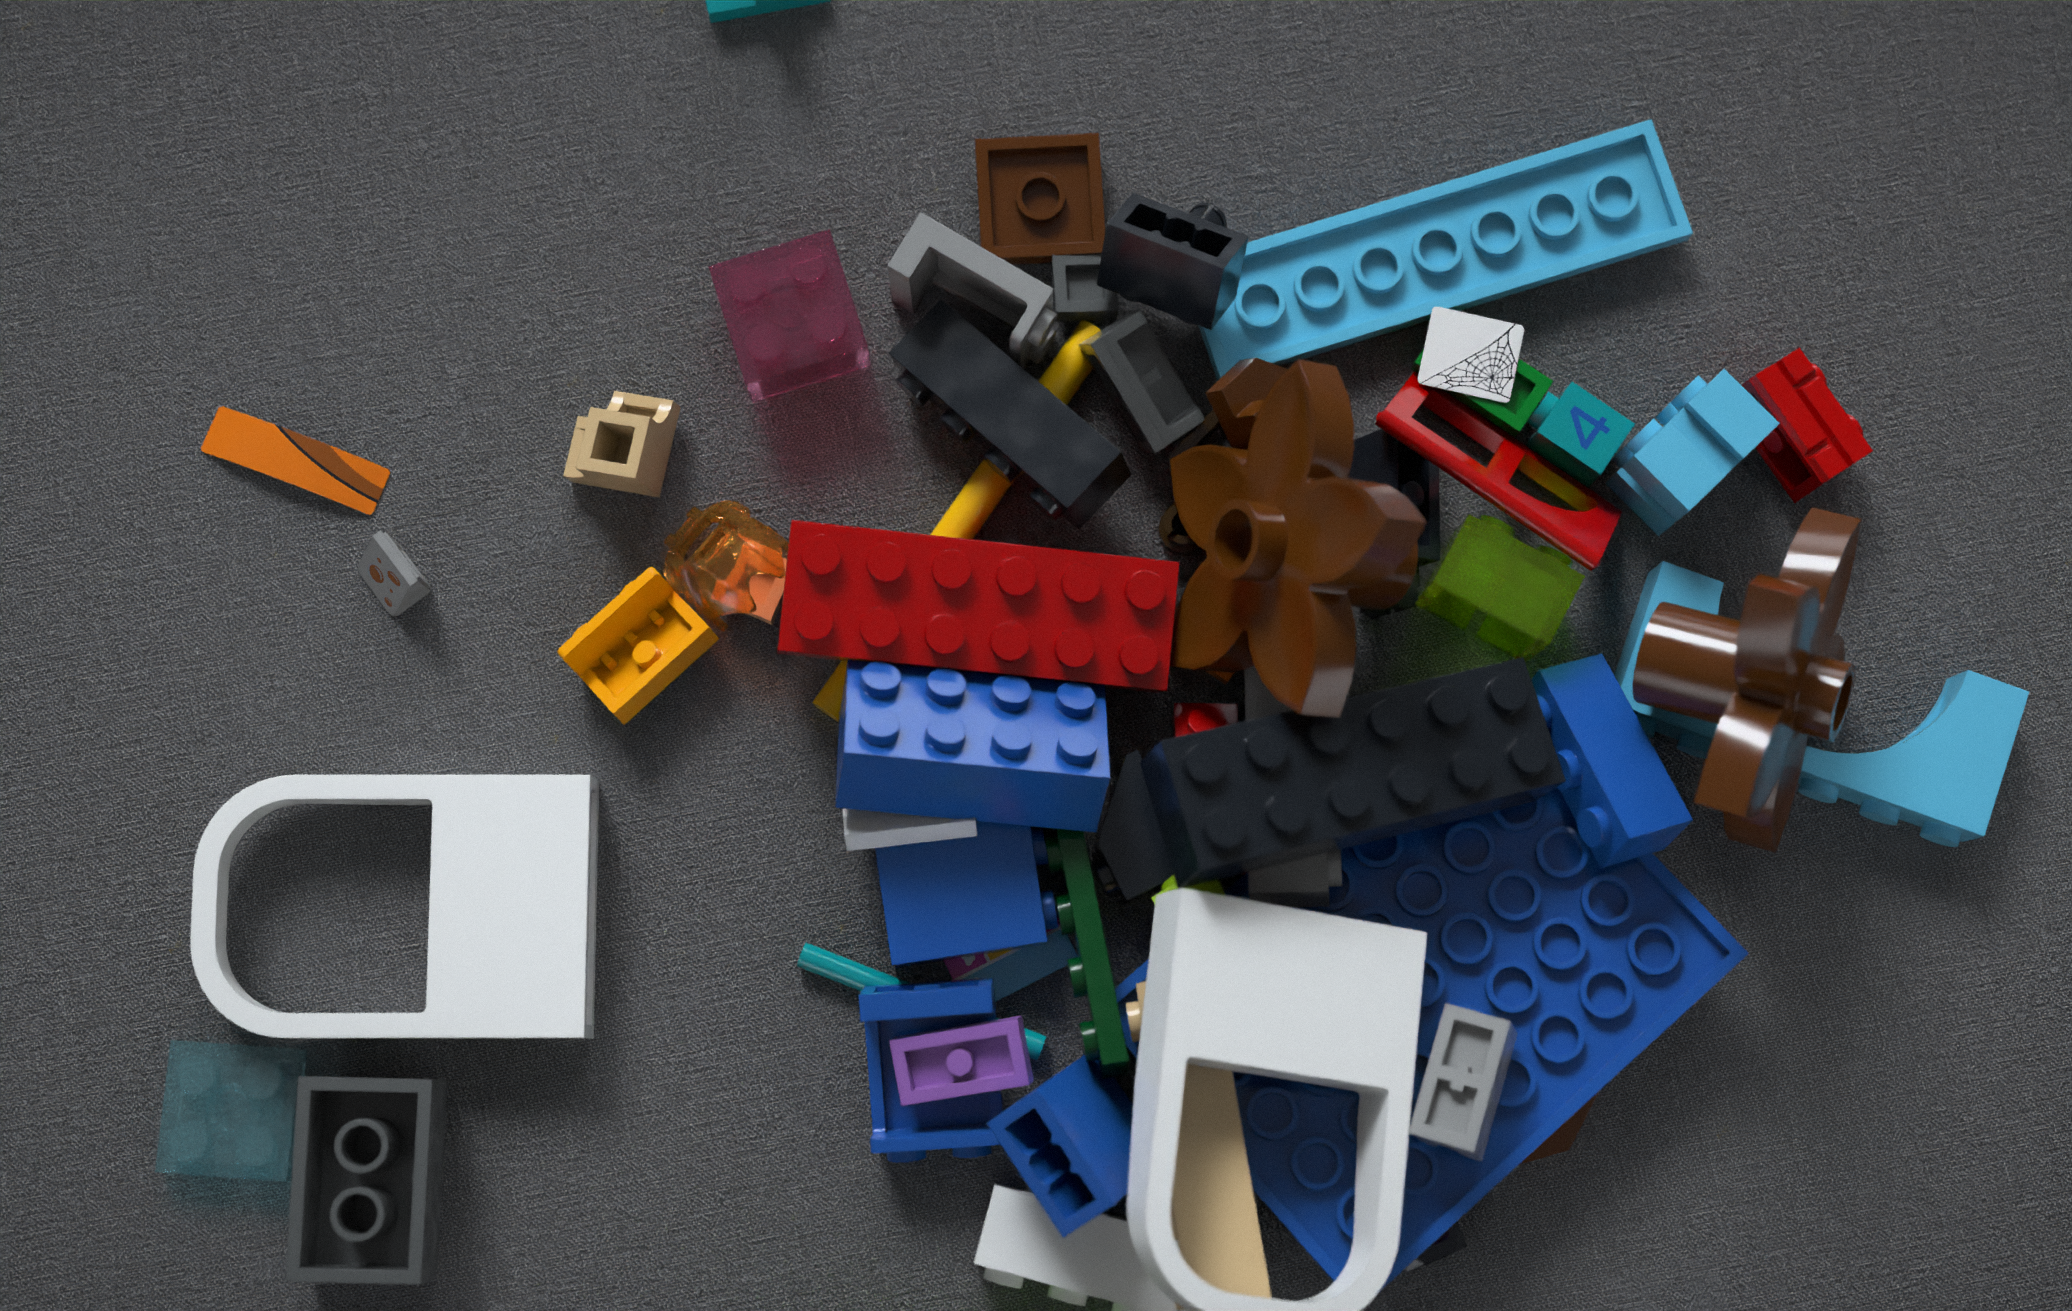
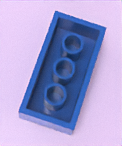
M848 659L839 712L835 808L949 819L975 818L976 821L1097 832L1110 781L1105 685Z

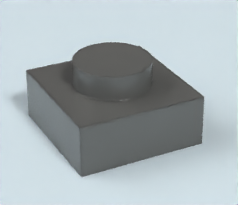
M1052 254L1050 268L1052 288L1054 289L1053 312L1058 314L1055 322L1117 319V293L1097 286L1102 254Z

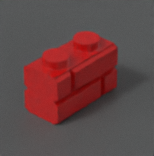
M1800 348L1742 384L1780 423L1755 448L1794 504L1873 452L1864 439L1863 430L1859 422L1845 412L1827 387L1826 377L1817 365L1810 363Z

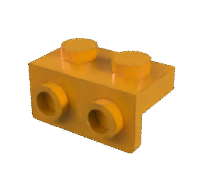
M649 567L639 577L628 583L620 594L590 621L580 626L572 637L558 649V654L617 719L625 725L716 643L719 638L673 590L663 576L654 567Z

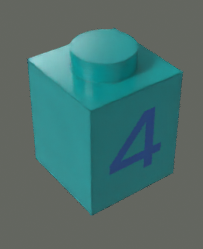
M1571 381L1559 397L1548 391L1527 421L1528 424L1536 428V431L1526 446L1586 487H1589L1602 474L1635 423Z

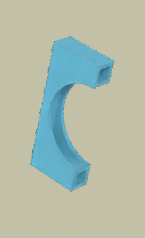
M1662 561L1648 572L1614 676L1648 738H1652L1655 732L1679 740L1677 744L1679 750L1692 756L1706 759L1718 727L1717 724L1637 703L1633 698V676L1639 647L1648 622L1657 606L1665 601L1718 615L1720 596L1724 582ZM1970 670L1946 679L1938 700L1926 718L1910 734L1887 749L1854 754L1823 751L1806 746L1798 782L1800 784L1798 792L1806 797L1826 803H1836L1838 797L1861 805L1859 814L1879 823L1897 825L1898 820H1902L1922 827L1919 834L1922 838L1944 846L1958 847L1959 842L1984 837L2029 691Z

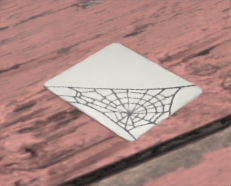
M1434 307L1427 331L1417 379L1418 383L1503 403L1509 402L1524 327L1514 323L1442 307Z

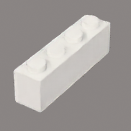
M994 1183L974 1258V1264L986 1267L984 1279L1018 1289L1022 1288L1024 1278L1050 1285L1047 1293L1048 1297L1079 1306L1086 1305L1089 1295L1113 1302L1111 1311H1177L1175 1302L1157 1287L1143 1268L1132 1243L1128 1219L1103 1212L1063 1238L1033 1193ZM1176 1240L1175 1243L1180 1252L1179 1241Z

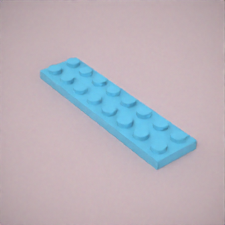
M1652 119L1248 242L1235 300L1212 330L1201 326L1199 328L1218 381L1239 360L1259 358L1282 366L1430 320L1432 309L1436 306L1455 311L1464 310L1687 241L1693 234L1654 124Z

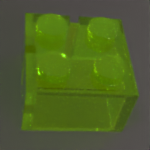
M1469 514L1446 541L1440 553L1441 560L1435 562L1419 592L1420 594L1417 597L1419 601L1415 602V605L1463 631L1466 629L1476 609L1486 613L1475 637L1515 659L1524 657L1526 663L1551 643L1585 575L1571 569L1573 561L1563 553L1543 545L1534 549L1513 538L1516 533L1515 530L1503 521L1488 515H1481L1477 519Z

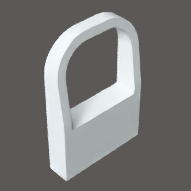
M283 775L257 782L243 789L228 800L211 819L201 837L195 856L190 945L194 971L202 990L215 1008L227 1019L248 1031L269 1037L295 1039H594L599 781L591 775ZM296 804L432 805L426 1009L423 1012L284 1013L260 1004L244 991L234 977L227 958L228 881L230 863L235 848L245 832L256 821L279 808Z
M1185 888L1156 895L1135 1075L1127 1217L1132 1243L1143 1268L1157 1287L1181 1307L1189 1311H1361L1383 1287L1394 1264L1400 1236L1427 932ZM1186 1064L1353 1090L1359 1094L1353 1244L1343 1271L1334 1283L1320 1294L1301 1301H1285L1225 1292L1200 1279L1181 1256L1172 1232L1170 1210Z

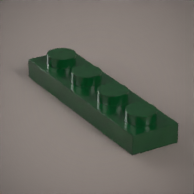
M1054 828V834L1044 835L1050 874L1062 872L1066 895L1055 897L1061 934L1074 933L1078 957L1067 959L1070 982L1074 998L1086 996L1091 1021L1079 1023L1086 1062L1099 1061L1102 1079L1128 1074L1129 1059L1084 832Z

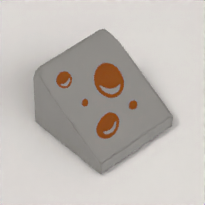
M380 530L372 536L358 566L359 574L387 612L394 617L399 616L430 593L429 588L431 586L399 543L386 531L383 533Z

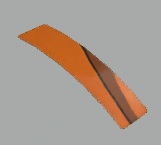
M223 406L218 408L201 446V451L285 481L368 515L373 514L390 475L389 469L366 459Z

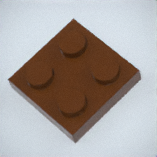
M1099 133L975 139L980 244L982 248L1012 265L1051 263L1052 254H1102L1105 220Z

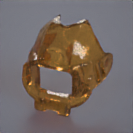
M731 500L717 502L703 511L693 506L686 514L688 519L674 535L670 533L663 541L669 548L664 562L665 580L677 593H683L689 603L721 632H724L729 626L720 616L756 611L757 607L749 588V581L755 574H769L777 578L785 577L782 551L787 554L789 543L776 531L750 517L748 507L738 501ZM714 522L719 523L694 554L684 562L683 558L695 539Z

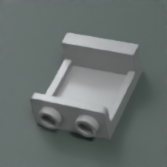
M920 212L887 265L892 302L914 313L927 290L934 283L1013 329L1010 336L1009 357L1024 369L1029 359L1039 364L1056 335V331L1052 329L1058 314L1052 311L1054 289Z

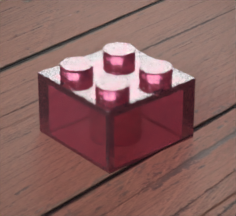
M830 229L708 266L752 403L871 366L868 346Z

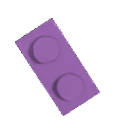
M1022 1015L895 1036L889 1041L901 1106L1027 1086L1034 1081Z

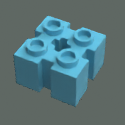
M1725 369L1708 384L1698 375L1655 417L1664 427L1653 418L1612 459L1620 469L1606 484L1660 536L1701 501L1780 423Z

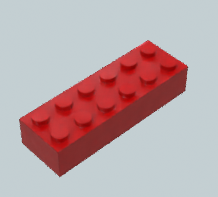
M791 520L777 654L844 661L849 659L1105 685V688L1151 693L1167 691L1179 562Z

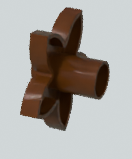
M1297 360L1275 382L1262 403L1252 427L1248 450L1217 445H1203L1192 447L1170 459L1173 496L1180 521L1189 537L1199 547L1206 550L1207 553L1206 559L1190 578L1180 600L1173 628L1170 666L1233 673L1254 665L1261 681L1278 701L1299 714L1340 717L1352 682L1356 656V625L1352 607L1384 610L1394 606L1404 597L1411 586L1417 568V539L1427 523L1410 500L1389 485L1348 479L1354 451V421L1349 395L1337 366Z
M1812 507L1801 523L1790 545L1779 578L1759 574L1748 583L1740 621L1663 601L1653 612L1645 629L1634 669L1633 698L1637 703L1718 725L1704 764L1694 803L1723 811L1724 829L1729 840L1776 853L1796 794L1808 736L1833 742L1842 727L1852 696L1855 665L1844 662V640L1841 636L1834 633L1843 609L1853 570L1861 519Z

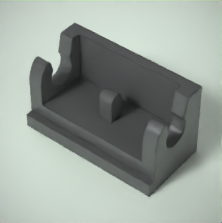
M1140 308L1134 309L1079 344V347L1142 452L1157 453L1205 420L1199 407L1194 404L1149 328Z

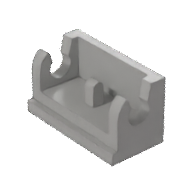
M1445 1003L1408 1133L1410 1135L1416 1136L1421 1142L1430 1146H1444L1458 1151L1459 1154L1465 1157L1482 1161L1517 1037V1032L1511 1021Z

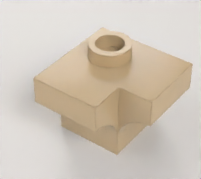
M614 391L607 409L590 407L588 417H577L563 476L572 483L660 497L681 407L673 400Z

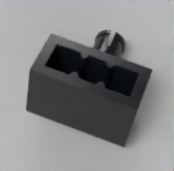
M1133 193L1106 225L1097 286L1120 294L1129 301L1140 302L1176 316L1185 323L1199 325L1212 330L1236 298L1249 237L1227 229L1226 217L1220 208L1215 205L1205 218H1201L1208 209L1209 203L1207 202L1198 203L1188 214Z

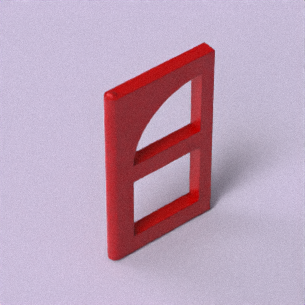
M1414 371L1385 410L1377 414L1375 425L1589 571L1598 568L1623 511L1444 390L1418 383V373ZM1421 405H1424L1493 452V457L1488 465L1484 467L1412 418ZM1516 469H1518L1578 511L1565 510L1544 503L1522 492L1508 482Z

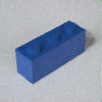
M1603 654L1540 669L1531 680L1566 780L1556 788L1563 795L1577 822V828L1582 840L1592 850L1600 868L1664 850L1693 821V818Z

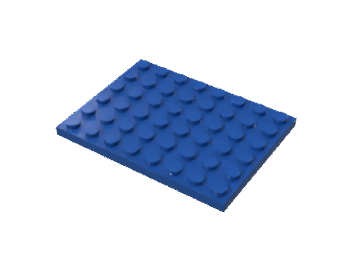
M1554 788L1535 802L1341 849L1342 886L1329 887L1330 907H1290L1427 932L1410 1125L1445 1003L1511 1021L1517 1032L1482 1161L1465 1157L1459 1154L1458 1151L1444 1146H1430L1421 1142L1416 1136L1409 1134L1398 1249L1390 1274L1380 1291L1749 954L1653 853L1600 868L1592 850L1582 840L1577 828V822L1563 795L1557 788ZM1248 872L1224 891L1226 896L1250 900ZM1149 959L1115 988L1126 1048L1136 1060L1138 1058L1139 1041L1132 1042L1126 1003L1138 1001L1136 983L1146 982ZM1232 1071L1253 1192L1334 1283L1349 1259L1353 1244L1359 1094L1353 1090Z

